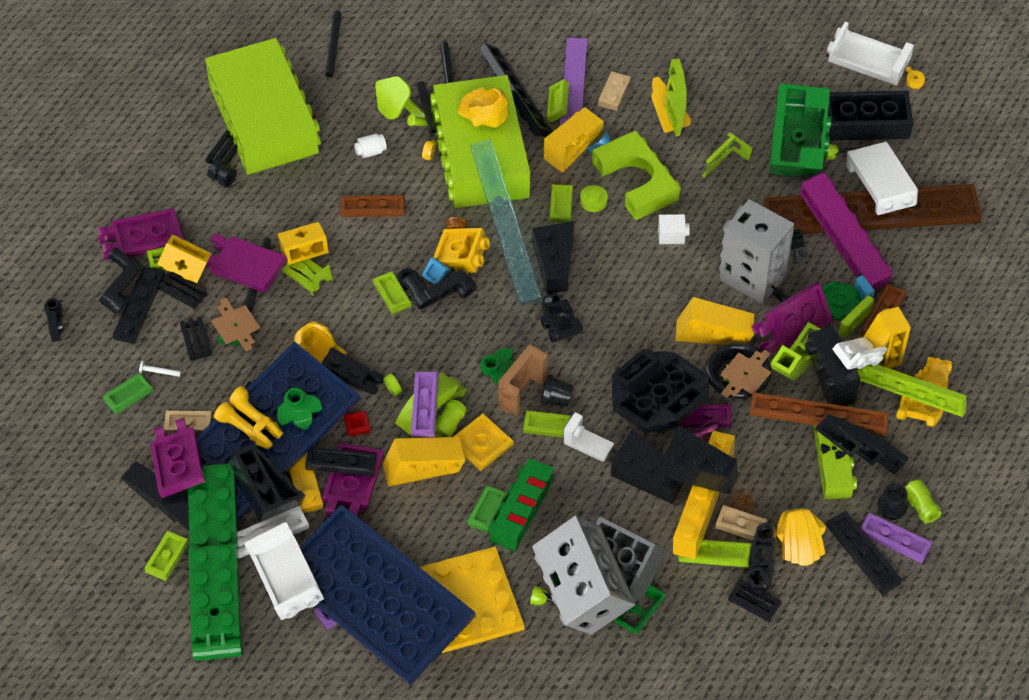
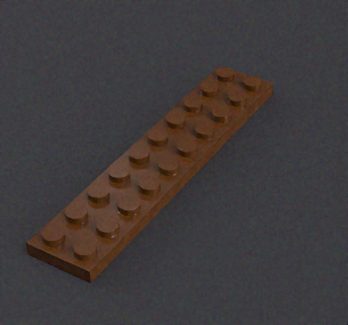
M974 184L917 187V204L915 206L881 215L876 214V203L868 191L838 193L845 198L846 206L850 212L855 213L859 225L865 230L980 223L982 219ZM801 195L763 198V206L794 223L793 230L800 228L802 235L826 233Z

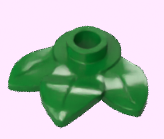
M502 348L496 350L493 355L485 356L480 362L481 372L486 376H490L492 381L498 385V381L515 362V360L511 359L513 349Z
M291 388L285 393L284 403L277 410L278 422L283 426L293 421L294 425L298 428L307 430L312 424V413L322 410L321 402L313 395H306L300 388ZM295 397L300 399L298 402H292V399Z

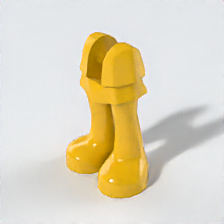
M239 386L232 393L229 400L230 404L227 402L222 403L217 408L214 418L221 423L232 424L250 437L249 440L268 450L273 444L261 432L265 429L277 439L283 435V432L276 422H273L270 417H266L248 401V390L243 386ZM234 408L245 414L251 420H253L256 423L255 426H252L250 423L244 420L239 414L236 413Z

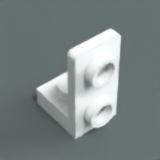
M575 412L564 429V444L604 462L613 449L614 443L585 430L583 416Z

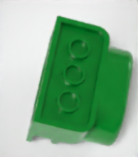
M779 83L772 132L769 174L801 178L803 175H815L820 170L822 171L823 158L827 155L830 138L828 136L831 126V116H828L829 88Z

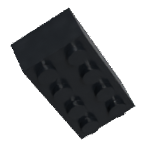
M908 91L830 92L828 116H831L829 141L910 139L913 117Z

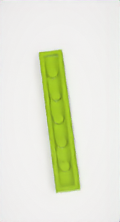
M872 364L866 365L861 369L855 368L862 382L961 417L966 413V395L878 364L874 366Z

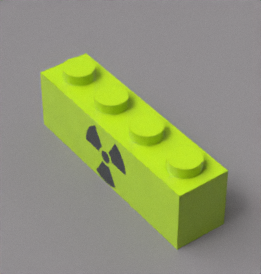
M813 425L824 500L852 498L853 490L857 489L856 476H852L851 471L854 469L853 456H848L815 429L817 425Z

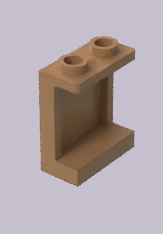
M529 344L498 381L499 406L504 412L512 413L515 416L520 413V392L531 379L541 385L545 383L548 375V355Z

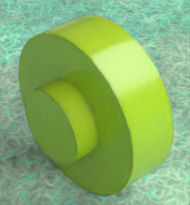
M591 185L581 191L580 204L586 211L599 212L607 206L608 194L604 188Z

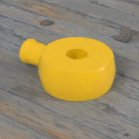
M910 66L905 69L907 72V86L912 89L921 88L925 83L924 74L920 71H913Z
M436 141L425 142L422 152L423 159L432 160L437 145Z

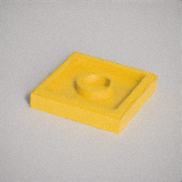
M483 413L453 436L460 438L465 458L480 471L514 445V441Z

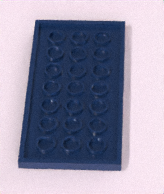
M294 341L246 388L249 392L248 401L266 417H270L273 422H276L283 435L277 439L264 429L261 433L273 444L267 450L256 445V442L249 440L250 437L232 424L221 423L215 419L197 436L202 466L228 464L233 452L254 444L274 463V467L284 476L361 399L360 395ZM291 388H300L306 395H313L321 402L322 410L312 413V424L307 430L298 428L294 425L293 421L283 426L278 422L277 410L284 403L285 393ZM295 397L292 399V402H298L300 399ZM234 408L237 414L252 426H255L256 423ZM235 475L238 522L252 506Z
M342 504L300 546L324 597L315 606L409 685L422 674L476 617L475 611Z

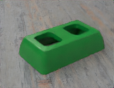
M651 584L648 586L647 593L644 594L654 601L648 610L636 604L613 620L634 635L639 633L666 597L665 593ZM629 611L641 618L635 627L628 625L622 620Z

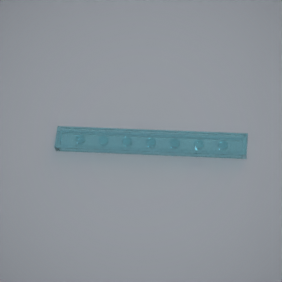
M490 139L471 144L470 149L518 302L522 305L541 300L492 141Z

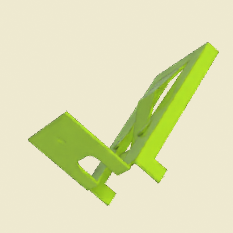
M729 132L727 135L730 138L705 161L708 163V166L702 176L705 178L732 150L749 161L753 148ZM735 141L741 145L740 150L737 149L735 146H733L731 149H729V147Z
M310 259L290 265L287 264L282 269L284 273L308 290L313 297V292L320 289L319 283L321 280L333 281L329 264L322 269ZM290 267H292V268H294V269H296V270H298V271H301V272H302L305 276H307L308 278H306V277H304L303 275L299 274L298 272L294 271V270L291 269Z

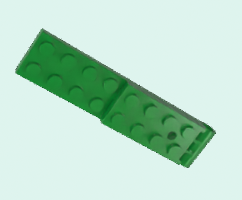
M229 463L203 466L205 482L188 488L192 656L194 661L243 656L235 473Z

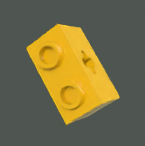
M319 222L278 233L282 254L287 257L288 265L329 253L326 235Z
M172 234L163 250L158 265L169 272L183 276L186 280L197 283L212 253Z

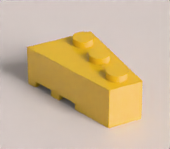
M586 107L579 112L577 111L569 120L544 139L543 159L563 173L603 132L604 121Z
M693 297L677 319L676 341L720 345L732 342L748 343L754 336L751 326L754 324L755 314Z
M899 307L885 309L878 313L863 336L872 343L874 348L886 346L888 350L878 365L889 369L902 365L911 328Z
M459 437L394 439L383 462L388 487L457 473L465 462V456Z

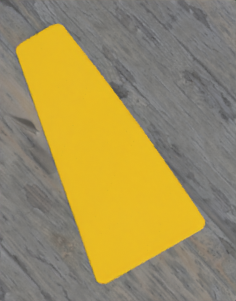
M655 77L652 82L653 93L651 98L663 131L668 133L674 130L664 106L667 86L659 77ZM686 111L682 128L689 126L691 123V118Z

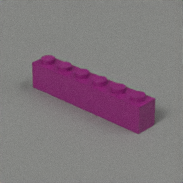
M823 172L803 182L799 192L854 276L857 278L863 275L874 291L886 286L887 283L889 284L893 275L890 265L883 261L878 247L873 246L867 231L859 225L855 213L850 212L846 206L845 198L836 191L832 179L828 178Z

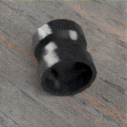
M217 159L210 165L207 176L214 181L218 180L220 185L227 188L235 181L237 170L231 166L227 167L223 161Z

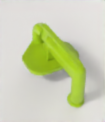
M398 76L376 82L378 110L387 119L394 120L398 118L403 108L411 113L407 119L409 126L428 127L424 111L410 99L411 88L407 82Z

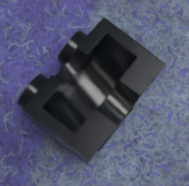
M567 299L542 306L543 316H540L541 324L544 329L548 328V335L552 343L583 332V326L579 319L575 318L572 307Z

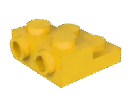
M482 228L444 229L434 257L449 268H454L456 272L465 269L467 273H476L478 267H482L484 264L483 253L484 250L489 249L490 240Z

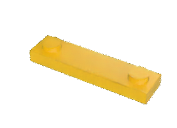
M308 452L289 470L293 485L306 495L302 504L299 505L303 513L324 508L314 471L306 470L305 468Z

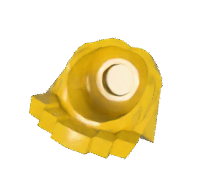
M480 87L462 98L458 114L472 121L474 127L483 125L496 128L503 124L509 115V101L501 89L491 88L486 90Z
M313 321L306 324L294 336V341L320 363H322L331 347L347 355V352L336 344L335 338L329 329L319 322Z
M800 508L787 510L781 514L777 524V536L782 542L783 560L807 566L813 564L814 561L819 560L820 556L825 554L822 535L826 526L810 510Z

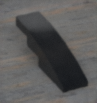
M827 415L815 428L848 456L852 457L856 453L872 466L878 462L893 475L909 459V457L873 433L831 415Z
M136 461L120 479L153 508L158 507L172 521L177 520L189 531L188 497L181 492H177L162 498L158 492L155 473Z

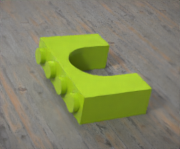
M636 130L592 150V163L602 177L629 166L641 168L651 176V180L645 185L625 193V207L635 220L679 201L681 191L679 182L671 177L668 168L661 164L657 154L651 151L645 138L641 137Z

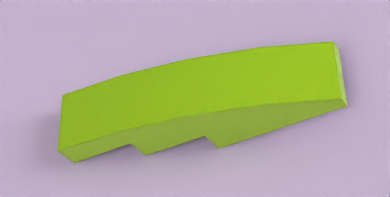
M672 59L668 72L669 80L664 106L677 137L680 136L684 122L687 90L680 59Z

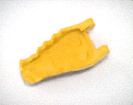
M929 356L924 369H920L914 377L947 389L949 374L952 370V361ZM902 396L896 417L899 420H905L907 417L927 421V426L934 427L941 419L944 410Z

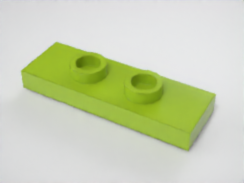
M702 540L696 560L683 556H678L679 562L749 568L752 544Z

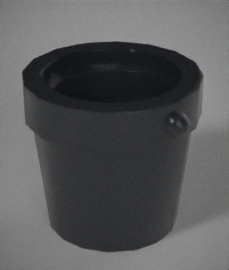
M553 374L547 375L540 403L542 406L551 404L568 407L573 385L554 378Z
M899 484L888 485L878 500V513L889 520H897L905 516L908 509L906 489Z

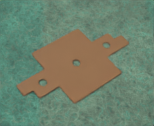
M227 298L220 300L221 305L217 308L222 316L211 322L224 342L229 344L238 339L246 352L253 349L251 344L255 343L250 333L260 329V326L247 306L244 305L234 310Z
M766 350L762 353L756 351L750 359L738 353L720 374L730 381L721 395L727 398L731 394L735 397L741 389L753 395V392H756L771 374V371L761 366L770 353Z

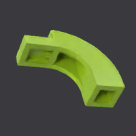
M808 322L789 349L782 345L771 362V368L791 380L798 379L812 363L810 356L805 350L808 333L820 330V328Z
M439 373L437 410L447 401L463 397L467 390L458 379L448 377L444 373ZM414 394L407 401L395 422L409 435H411Z

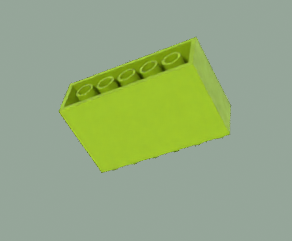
M276 38L205 58L209 86L227 129L230 131V136L233 135L234 145L237 142V152L247 175L319 154L318 145H321L320 137L317 133L320 131L316 119H312L310 104L306 105L305 93L303 89L299 90L298 88L299 81L297 75L292 74L291 62L289 59H285V49L283 45H279Z
M508 75L433 85L434 94H430L431 106H434L431 107L434 120L437 122L435 123L437 127L435 135L439 138L437 139L439 152L442 153L441 165L447 171L444 172L445 184H448L449 187L447 188L449 201H453L454 208L530 198V169ZM480 87L486 90L491 88L501 89L509 101V115L504 123L496 128L483 125L474 127L472 121L458 114L462 98Z

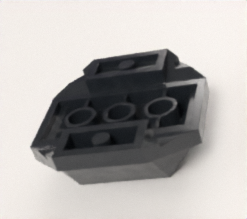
M642 349L612 374L613 411L645 434L651 432L664 434L671 427L682 423L709 400L708 374L674 352H653L650 349Z

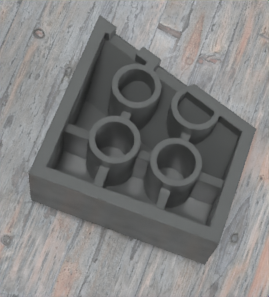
M599 516L596 524L601 526L633 600L636 602L647 593L648 586L652 583L667 549Z

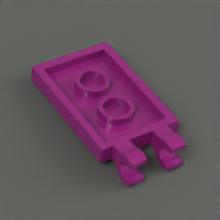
M174 208L111 221L110 227H100L97 229L100 244L107 243L113 238L116 243L102 245L105 260H110L108 257L115 247H118L128 257L147 254L148 250L165 247L172 234L184 240Z
M215 233L210 241L215 243L213 248L221 252L217 257L211 254L206 266L209 267L210 272L214 275L266 293L288 260L283 254L233 236L227 241L224 237Z
M814 282L765 313L766 320L757 322L751 327L754 334L760 333L761 337L771 332L773 339L764 341L758 346L762 352L766 350L772 355L779 351L782 345L789 349L808 322L822 329L833 322L821 284Z
M185 418L175 421L178 432L169 436L168 433H165L163 425L154 428L156 440L150 442L158 492L162 498L205 482L196 431L193 427L186 425Z
M339 443L337 450L377 454V464L374 477L330 472L322 496L323 503H327L325 513H327L326 520L338 508V505L340 506L341 504L344 507H350L349 511L358 518L360 517L361 510L368 511L384 456V450Z

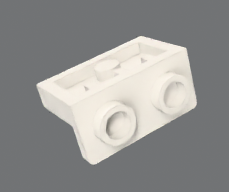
M866 337L840 342L833 348L848 370L853 368L861 369L870 364L874 366L883 360V355L888 350L886 346L874 348Z

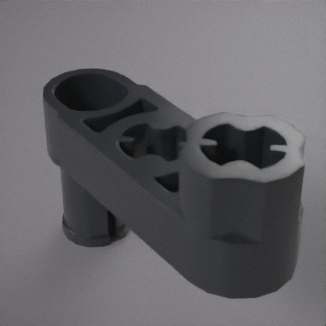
M118 247L113 249L108 258L122 267L123 272L99 299V302L115 315L120 312L128 301L121 293L144 266L135 258L131 259Z
M465 269L457 271L427 289H423L415 274H411L403 280L419 310L438 302L456 291L461 298H465L477 290L476 284Z
M761 523L756 528L750 572L747 573V581L753 588L758 590L768 589L773 577L776 544L779 538L775 527L769 523ZM772 532L771 537L767 538L768 533ZM762 550H765V553L769 555L768 560L765 559V562L758 558V553L762 554ZM759 573L764 577L763 582L759 581L760 584L755 581V577H759Z

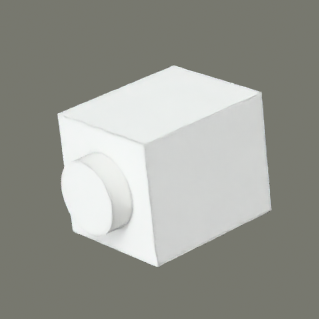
M685 214L659 215V244H685V236H689L690 231L689 223H685Z

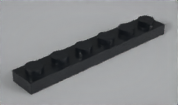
M484 43L479 48L484 55L483 59L490 64L493 69L492 73L495 76L508 75L514 105L519 109L520 116L530 126L529 130L531 133L542 137L550 135L552 130L498 47Z

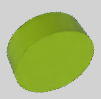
M391 373L383 377L387 389L393 396L402 393L398 381Z

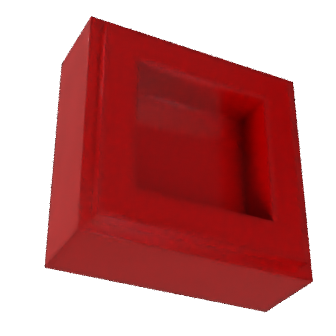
M366 410L344 415L348 437L371 433Z

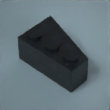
M575 221L533 228L532 244L546 294L568 291Z
M834 326L808 333L805 350L812 360L827 403L841 406L854 404L860 377L855 368L848 370L834 352V346L841 342Z
M678 426L662 460L664 478L730 495L738 478L737 460Z
M632 428L612 461L611 476L673 504L683 487V482L664 478L662 461L664 455Z
M254 444L232 453L229 464L259 522L302 504L306 495L289 482L290 479L286 475L283 476L274 467V463Z

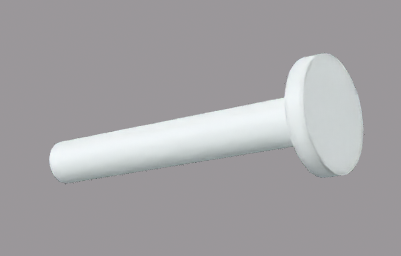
M141 361L139 369L141 374L143 370L178 377L181 374V371L144 365V361Z

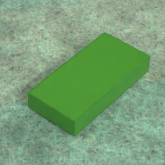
M138 373L102 397L111 410L118 414L153 392V387L141 373Z
M486 485L467 521V525L489 533V525L493 519L496 520L499 506L502 501H506L508 493Z

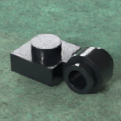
M51 298L44 304V310L47 315L51 340L56 342L61 341L60 332H64L62 319H57L62 315L63 308L59 300Z

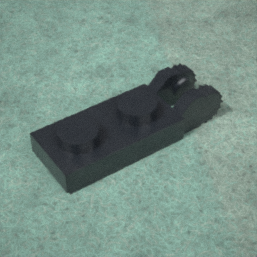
M332 347L321 363L342 381L372 395L377 394L379 391L378 387L369 381H364L365 378L377 384H383L384 382L383 376L377 371L370 370V368Z

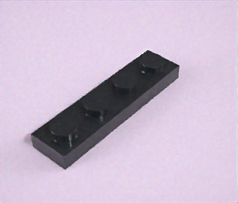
M143 266L113 333L114 340L135 344L159 290L158 285L162 283L165 276L163 270Z
M847 511L827 521V528L881 595L901 585V577Z

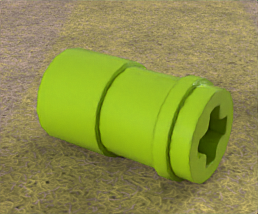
M452 399L446 403L444 410L436 418L434 438L451 437L457 425L464 418L467 411L461 402Z
M918 479L909 482L905 487L907 499L919 514L920 520L925 524L937 520L942 514L941 508L935 503L931 496L932 494L923 480Z

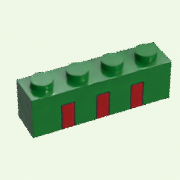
M530 458L525 466L521 465L517 474L518 480L510 485L506 502H501L498 509L499 515L496 520L493 519L488 528L490 542L514 552L519 547L554 480L553 467Z

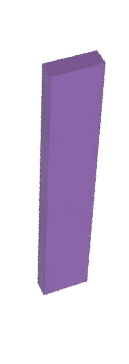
M567 38L564 79L569 82L567 115L561 117L560 126L583 107L587 39Z

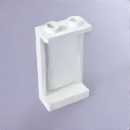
M844 22L842 28L838 27L834 37L835 41H831L827 49L829 62L890 84L898 85L912 57L913 44L906 42L902 50L849 31L848 22Z
M887 142L847 152V169L849 172L856 171L876 203L875 212L877 215L912 207L917 204L918 189Z
M287 522L244 542L281 620L292 618L299 611L307 607H314L319 601L324 599Z

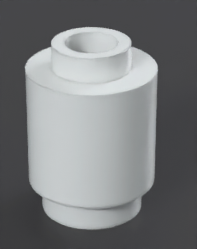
M375 133L357 138V143L354 144L357 156L361 155L362 159L382 154V151L387 150L383 134L378 135Z

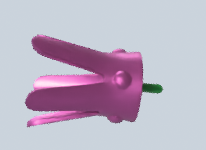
M712 418L699 428H693L689 432L709 442L710 437L703 436L717 429L718 425L713 424L702 428L711 422Z

